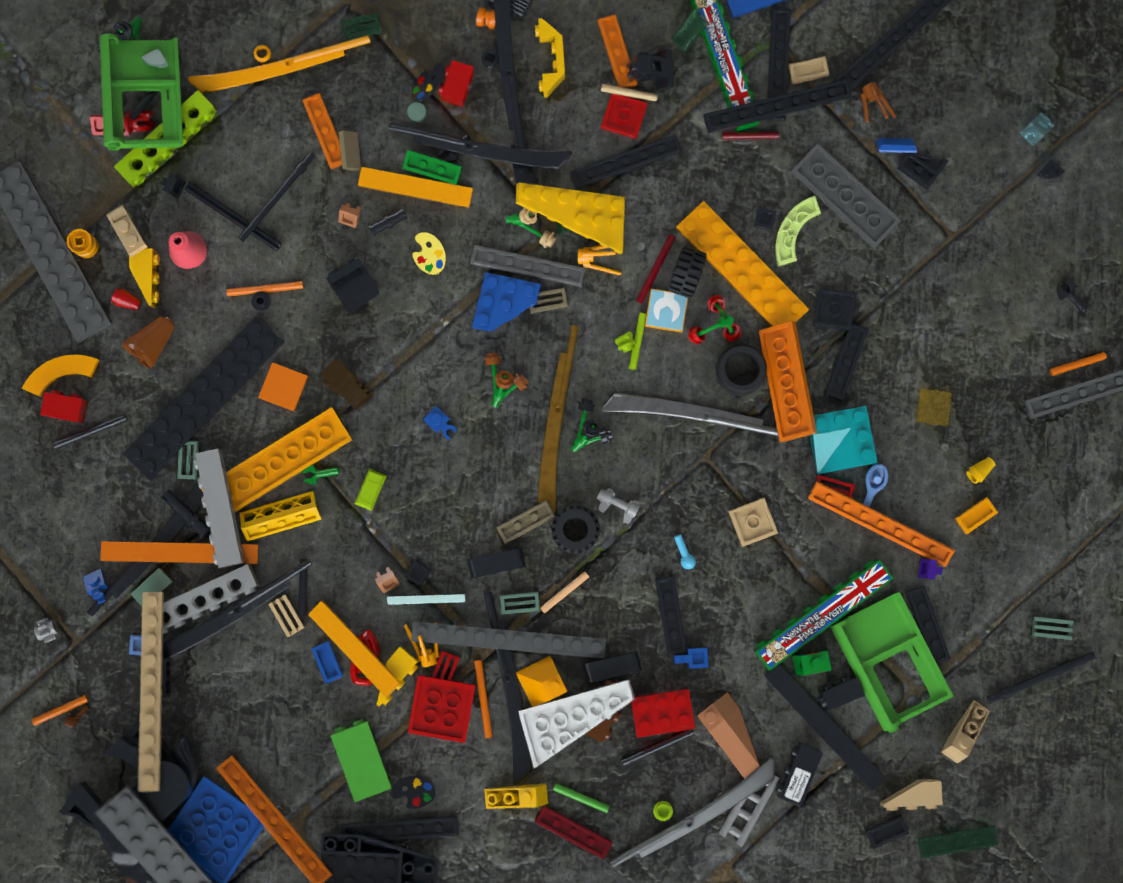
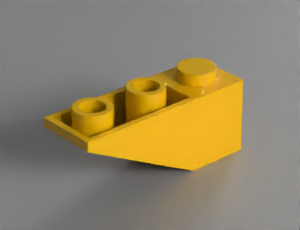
M146 248L133 257L129 255V268L148 305L156 308V303L159 302L156 284H159L157 265L160 263V258L154 249Z
M402 646L396 650L386 663V668L401 682L396 688L397 690L405 684L403 679L407 674L411 676L417 670L418 666L416 664L419 662ZM379 692L377 706H380L382 703L386 705L393 696L390 694L388 697H385Z
M546 784L484 789L486 809L531 808L548 804Z

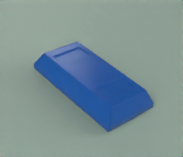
M879 138L876 142L879 152H917L913 139Z
M329 641L311 648L325 684L344 677Z

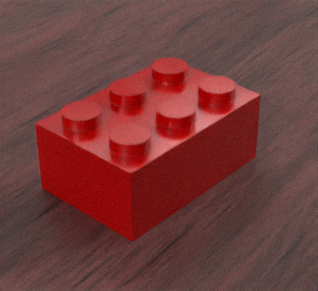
M688 688L634 696L635 699L631 701L637 738L695 729Z

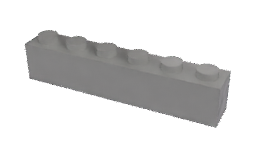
M214 449L195 453L194 466L196 470H199L198 485L200 489H203L204 496L201 497L203 507L207 509L208 515L205 516L207 526L211 528L212 534H209L211 545H214L215 553H213L215 565L218 564L219 568L245 563L222 450Z

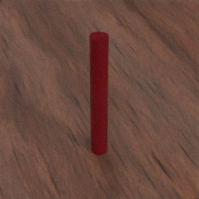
M779 131L722 132V140L779 139Z

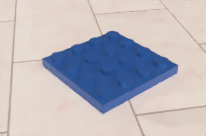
M204 776L168 831L210 878L218 883H227L264 826L242 800Z

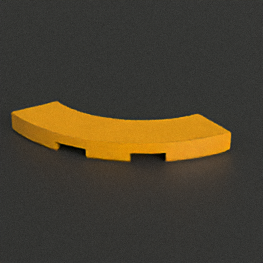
M65 355L54 358L38 367L25 381L22 389L41 397L45 389L62 376L78 374L92 378L100 360L84 355Z

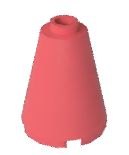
M175 232L169 238L170 258L177 266L184 269L198 267L206 258V243L195 232Z

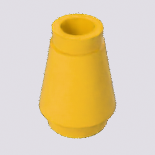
M987 457L969 467L966 474L973 483L977 484L986 478L996 464L993 459Z

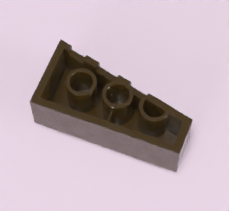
M338 358L320 373L323 377L321 382L336 396L340 394L355 410L361 407L373 395Z

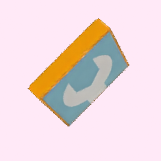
M651 289L645 327L682 333L688 298L669 291Z

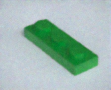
M407 150L402 168L457 185L463 166Z

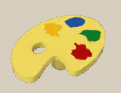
M418 233L414 239L421 245L422 250L412 253L416 265L427 274L435 275L440 273L446 261L442 244L430 233ZM430 242L431 247H427L426 243Z

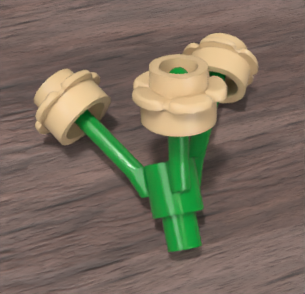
M523 208L520 213L506 216L507 223L519 225L541 238L539 243L544 248L547 246L551 247L555 242L554 232L551 233L546 230L542 234L529 226V224L536 222L537 213Z

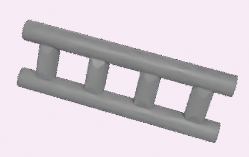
M774 775V780L765 785L767 787L761 797L755 793L747 797L757 803L752 814L742 809L746 799L733 806L719 834L726 837L729 832L738 838L736 844L743 847L780 778ZM737 815L747 820L742 831L732 826Z

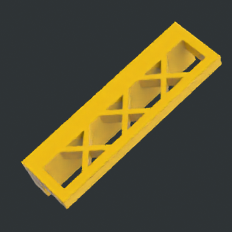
M314 491L240 512L241 529L247 541L321 520ZM311 499V503L301 504L303 501ZM292 505L290 509L283 510L285 506ZM268 511H274L271 515H264ZM255 516L253 520L246 522L245 518Z

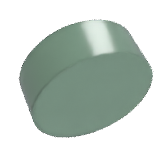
M419 102L412 103L407 110L409 119L413 122L423 121L426 117L425 106Z

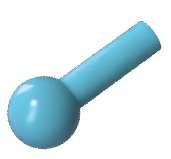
M682 535L674 536L682 556L681 566L684 569H692L696 564L695 557L689 554Z

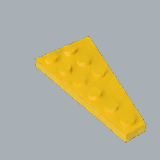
M526 183L516 184V204L535 213L538 212L546 216L547 219L553 222L556 221L579 235L599 242L600 245L613 249L618 254L623 253L625 197Z

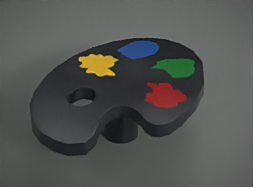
M440 63L434 66L429 76L424 71L417 78L411 92L414 101L421 102L426 100L440 86L445 74V69Z
M408 776L398 780L392 786L390 794L393 800L407 797L406 807L408 809H419L433 801L436 791L434 785L427 779L418 776ZM403 786H406V787L408 788V790H407V791H403V790H402V787H403Z

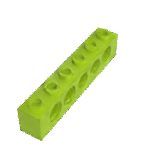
M198 90L181 105L182 124H185V128L182 130L183 145L187 142L188 137L199 132L201 126L205 122L212 120L217 112L214 106ZM193 112H199L196 118H191ZM161 123L145 139H161L163 137V124ZM177 147L134 148L114 168L130 185L135 187L142 184L150 172H155L163 160L169 159ZM156 149V155L150 157V151ZM143 162V166L140 169H135L137 163Z

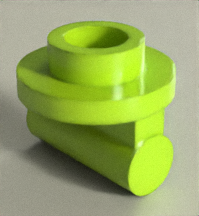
M630 331L615 339L618 350H623L624 353L633 350V345L636 344Z

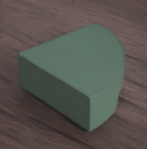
M159 49L142 56L143 62L148 66L159 68L168 66Z

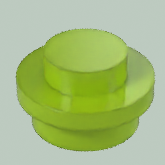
M660 801L655 804L653 813L658 820L666 821L671 818L673 809L668 802Z

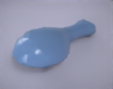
M883 464L873 465L866 474L867 494L863 504L868 507L871 506L875 494L887 484L888 470Z

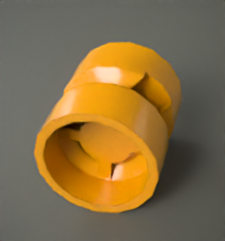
M83 229L73 230L67 237L68 248L82 258L93 257L98 251L99 244L97 239Z

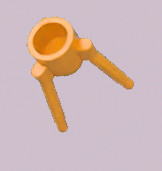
M598 245L578 249V264H583V268H592L621 275L620 271L590 264V262H594V256L615 255V251L594 252L595 250L609 247Z
M405 624L404 628L411 641L412 633L408 625ZM419 635L420 651L416 641H411L422 667L437 664L436 658L440 657L438 643H434V651H432V648L426 649L422 636Z

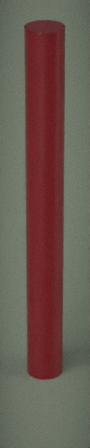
M669 234L636 299L637 303L643 304L676 239L675 236Z

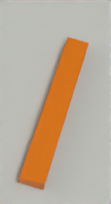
M818 481L815 482L808 496L809 500L928 559L937 560V563L944 567L947 566L955 552L953 548Z
M101 541L100 561L215 563L213 559L215 548L214 545L204 543ZM241 544L245 563L242 564H258V545Z
M230 756L216 768L311 883H324L332 876V873L233 756Z

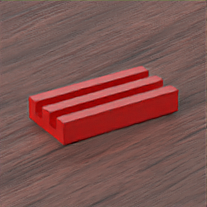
M817 475L816 481L818 482L822 480L849 487L850 490L847 491L828 486L852 498L855 484Z
M442 651L432 677L437 676L443 658L447 656L448 658L440 678L444 679L452 658L455 661L447 679L452 680L460 657Z

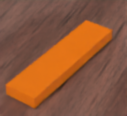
M616 14L597 19L618 87L628 89L636 87L638 85L637 81L630 82L629 77H627L629 68L626 67V64L630 62V58Z
M318 93L303 99L330 169L342 166L340 141L321 94Z

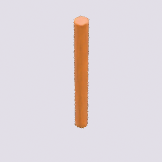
M303 281L231 288L227 289V296L303 289L304 286Z
M476 660L474 664L485 738H491L493 734L482 660Z

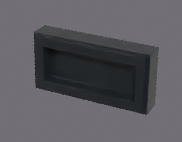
M901 815L865 830L873 849L909 834Z

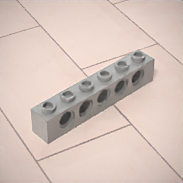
M251 564L244 565L165 602L163 614L165 612L169 613L170 621L168 623L163 621V634L168 632L167 628L174 626L178 628L186 624L185 620L191 617L195 620L203 616V612L208 609L212 612L221 608L220 604L225 601L229 604L238 600V595L245 593V595H249L257 591L256 587L260 586ZM236 579L241 582L239 590L233 588V582ZM219 587L224 592L220 599L215 595V591ZM200 596H204L206 599V603L202 607L197 602ZM182 604L188 607V612L185 615L180 612Z

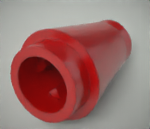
M117 288L111 299L115 306L138 311L142 302L123 288Z

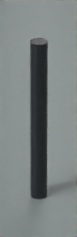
M125 414L55 441L53 446L55 449H59L126 422L128 419Z
M692 729L684 730L622 758L623 766L695 734Z

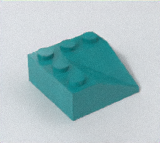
M866 406L814 415L817 433L809 436L817 474L877 463Z

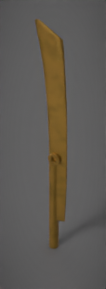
M571 325L567 352L560 353L550 401L539 477L537 502L541 503L547 500L555 515L557 514L556 474L559 440L579 328Z

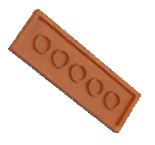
M789 321L759 330L762 352L767 364V378L779 441L786 442L816 434L817 430L796 322Z

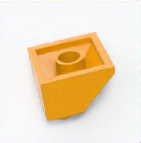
M551 656L516 672L532 707L543 704L567 692V688Z

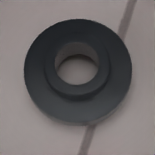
M258 292L253 295L251 303L256 310L265 311L270 307L271 299L268 294ZM263 298L264 303L258 304V299Z

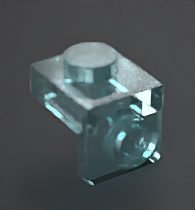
M1041 112L1021 131V135L1034 146L1055 125Z

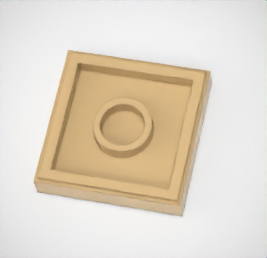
M765 498L728 511L742 547L778 534Z

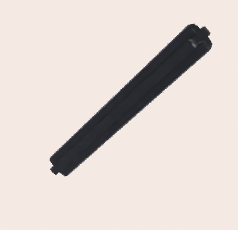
M188 182L185 186V190L243 230L250 223L249 220L194 183ZM258 226L251 233L252 236L274 251H278L282 245L280 241Z

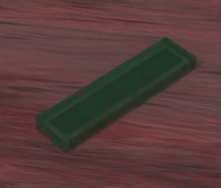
M994 825L917 838L920 858L922 859L999 846Z

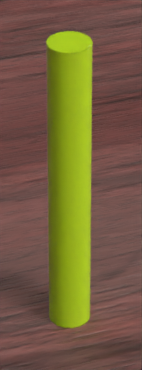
M639 313L634 338L636 344L633 345L634 349L632 350L629 369L636 370L647 316L645 313Z

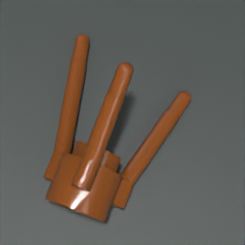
M876 82L869 83L862 88L864 93L861 94V98L863 100L866 123L869 122L867 99H869V102L877 101L886 119L889 116L885 107L891 116L896 118L893 109L885 99L881 89L878 88Z

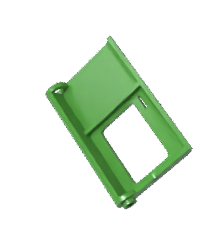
M115 34L101 35L100 62L104 146L113 151L120 148H174L182 146L178 38H173L172 40H119V37ZM159 49L168 66L164 68L148 66L143 62L142 56ZM124 91H159L161 93L163 137L161 139L128 140L124 138L122 93Z
M900 592L892 594L830 626L855 676L858 677L864 694L883 731L895 732L899 729V725L902 722L954 697ZM906 650L930 697L901 713H896L873 667L875 664Z

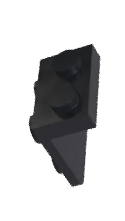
M359 258L347 261L345 267L340 270L338 268L334 269L326 278L349 313L380 294Z

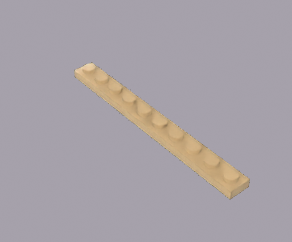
M143 592L139 792L160 791L163 592Z

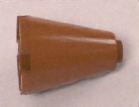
M160 316L124 340L122 346L131 356L133 354L140 364L151 369L157 362L175 329L173 327L174 322L167 316L164 318Z

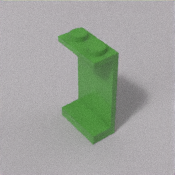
M364 719L353 722V727L346 729L345 726L334 729L335 733L331 735L354 802L391 789L393 786L392 780L387 776L369 726L371 724L370 720L364 722Z

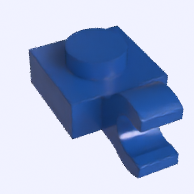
M99 569L83 576L87 593L90 596L92 595L94 600L97 599L98 604L105 602L106 598L103 590L108 588L104 572Z
M707 648L687 649V655H673L675 664L688 663L689 669L708 667Z

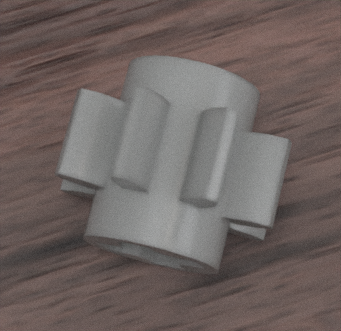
M48 618L37 621L38 626L34 627L37 639L39 641L44 640L45 643L55 640V634L59 633L56 622L54 620L49 621Z

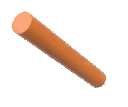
M1105 352L1051 368L1049 372L1051 376H1055L1105 360L1107 356Z
M87 695L81 696L33 718L32 723L36 726L89 702Z

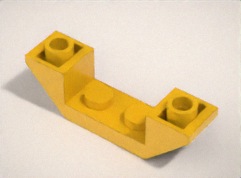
M538 18L539 25H535L536 37L540 38V43L552 42V54H556V61H553V72L557 73L542 74V80H539V91L543 92L544 98H547L565 78L563 38L544 19Z

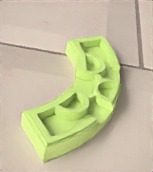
M815 196L809 197L796 205L782 222L775 244L778 267L797 260L795 242L798 232L807 221L821 214Z

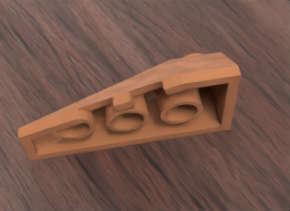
M727 692L698 714L697 717L745 779L756 771L760 765L740 708Z

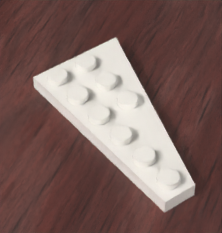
M630 680L518 711L534 768L633 701L635 698Z

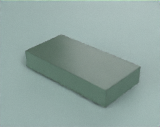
M158 568L131 595L142 606L143 592H163L173 581L161 568Z

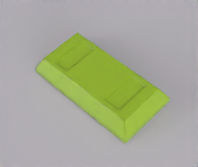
M369 469L354 504L372 511L387 476Z

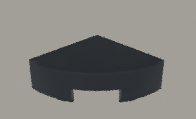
M1050 159L1037 175L1044 179H1054L1063 174L1065 170Z

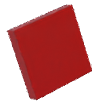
M611 93L601 129L636 140L648 103Z

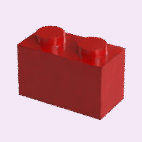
M453 60L450 66L447 65L444 74L446 80L445 83H441L439 89L442 101L464 107L474 75V66Z
M52 390L51 393L45 392L40 415L83 423L88 401L82 399V395L70 393L69 397L63 396L61 391Z

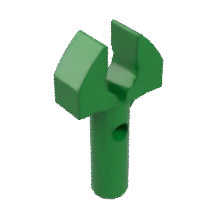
M311 465L304 469L302 473L312 472L316 475L311 479L303 480L308 484L315 485L318 484L317 480L320 477L338 475L339 468L318 470L315 468V465Z

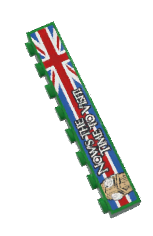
M690 0L727 107L730 108L754 102L753 91H749L747 86L749 84L747 74H743L741 69L743 66L741 57L737 56L735 52L734 38L731 39L729 35V23L724 21L723 18L724 9L722 4H718L717 0ZM760 121L735 127L736 132H741L756 127Z
M871 559L863 565L865 569L861 572L855 571L848 576L850 580L845 584L840 582L833 587L834 592L830 595L826 593L817 599L819 603L814 607L809 605L802 611L803 615L799 618L795 616L786 623L788 626L783 630L778 628L771 634L772 638L768 641L764 639L755 646L757 649L754 650V653L765 668L770 671L893 580L894 578L880 560L874 561Z

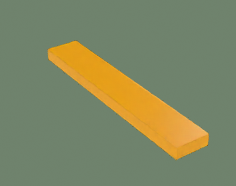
M361 167L358 181L359 187L467 208L470 207L473 188L366 167Z
M320 601L308 614L385 697H388L401 684L324 601Z

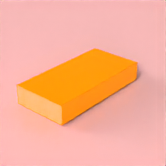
M985 497L956 517L955 520L966 535L996 515L998 511L988 497Z

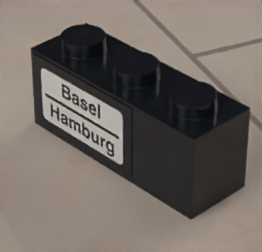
M800 742L798 745H794L791 752L793 757L791 763L786 764L783 772L785 774L784 780L779 782L776 789L779 799L800 808L802 807L823 752Z

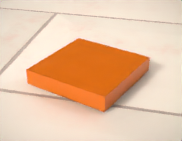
M272 362L258 398L295 412L309 376Z

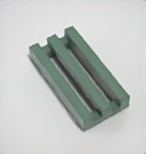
M188 441L185 444L187 445L186 475H183L184 447H182L178 454L177 479L198 480V470L195 469L194 459H196L195 453H199V441ZM194 445L193 475H190L191 447Z
M538 592L500 595L502 615L540 611ZM535 596V600L504 603V599ZM536 604L535 608L505 610V606Z
M1033 617L1032 636L1072 640L1071 632H1073L1072 625L1074 621ZM1037 621L1067 624V628L1037 625ZM1037 629L1064 631L1066 636L1037 633Z

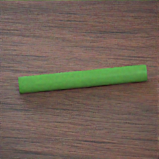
M556 783L553 791L605 813L608 812L610 807Z

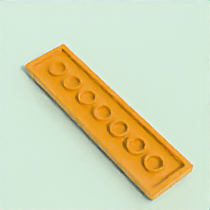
M704 201L676 226V229L698 251L706 253V260L771 327L789 321L797 322L809 310Z
M332 407L226 472L235 513L352 441L351 436Z

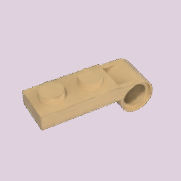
M123 204L106 214L131 257L147 248L146 243L132 221L130 213Z

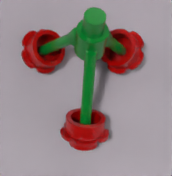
M714 295L707 302L708 309L715 313H720L721 317H719L716 324L704 330L700 326L691 327L688 337L692 343L701 344V341L705 340V333L718 327L724 328L723 336L728 341L732 342L741 337L740 326L734 324L733 318L723 311L726 301L721 295Z

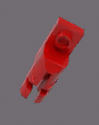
M123 111L124 135L154 129L155 121H149L150 116L154 115L153 111H142L136 120H132L129 117L132 111ZM91 115L89 118L92 135H104L103 115Z

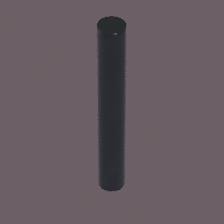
M149 91L129 114V117L132 120H136L159 91Z
M300 559V563L304 562L307 559ZM307 569L299 573V617H306Z

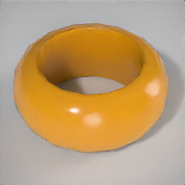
M259 45L254 49V57L259 62H266L271 57V50L266 45ZM261 49L267 50V55L264 58H259L257 55Z

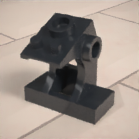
M670 49L655 53L654 56L649 55L648 52H639L626 64V67L629 68L627 77H629L630 82L636 79L648 81L650 78L656 79V91L662 92L674 87L672 50Z

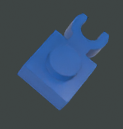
M437 406L423 419L436 433L442 430L443 436L448 440L451 439L447 435L449 429H452L455 433L457 432L453 425L447 424L450 419Z

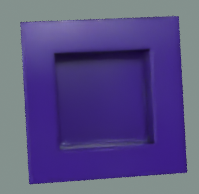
M920 559L918 578L934 580L935 575H942L943 567L936 566L937 560Z

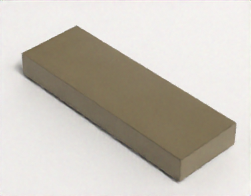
M547 500L501 524L496 529L504 543L507 544L555 518V514Z

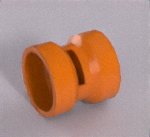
M479 7L476 26L482 27L485 25L490 29H495L494 10L488 11L483 7Z

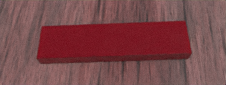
M543 805L535 821L541 827L603 860L613 841L546 805Z

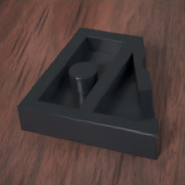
M907 153L897 169L928 190L946 166L948 160L933 159L932 156L919 155L918 153Z

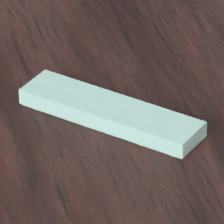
M466 594L387 597L388 605L466 601Z

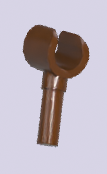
M85 705L75 718L69 715L64 721V725L75 728L79 723V719L89 707Z

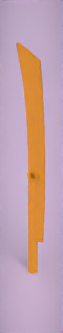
M369 35L257 67L219 74L189 76L187 79L201 93L227 89L345 56L344 50L371 42Z

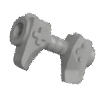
M610 488L607 490L601 489L597 500L601 502L598 507L599 511L604 513L611 504L625 510L623 523L627 524L636 516L640 507L639 502L636 500L625 503L616 498L615 493Z

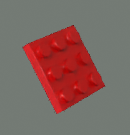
M418 674L408 733L465 743L476 685Z

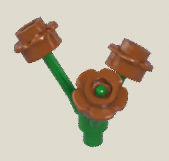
M488 353L484 360L486 366L491 365L494 393L491 405L498 408L504 397L517 387L520 391L525 388L527 389L526 385L529 382L523 374L519 376L516 373V376L513 377L511 373L504 370L496 374V365L501 364L500 358L502 356H498V353Z

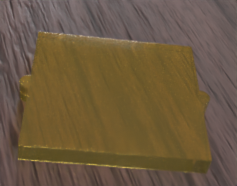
M920 389L916 422L928 423L930 426L934 424L948 426L952 393L938 391V389Z

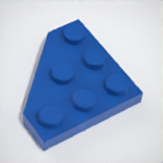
M485 272L472 328L493 332L502 324L509 322L526 309L536 305L541 284Z

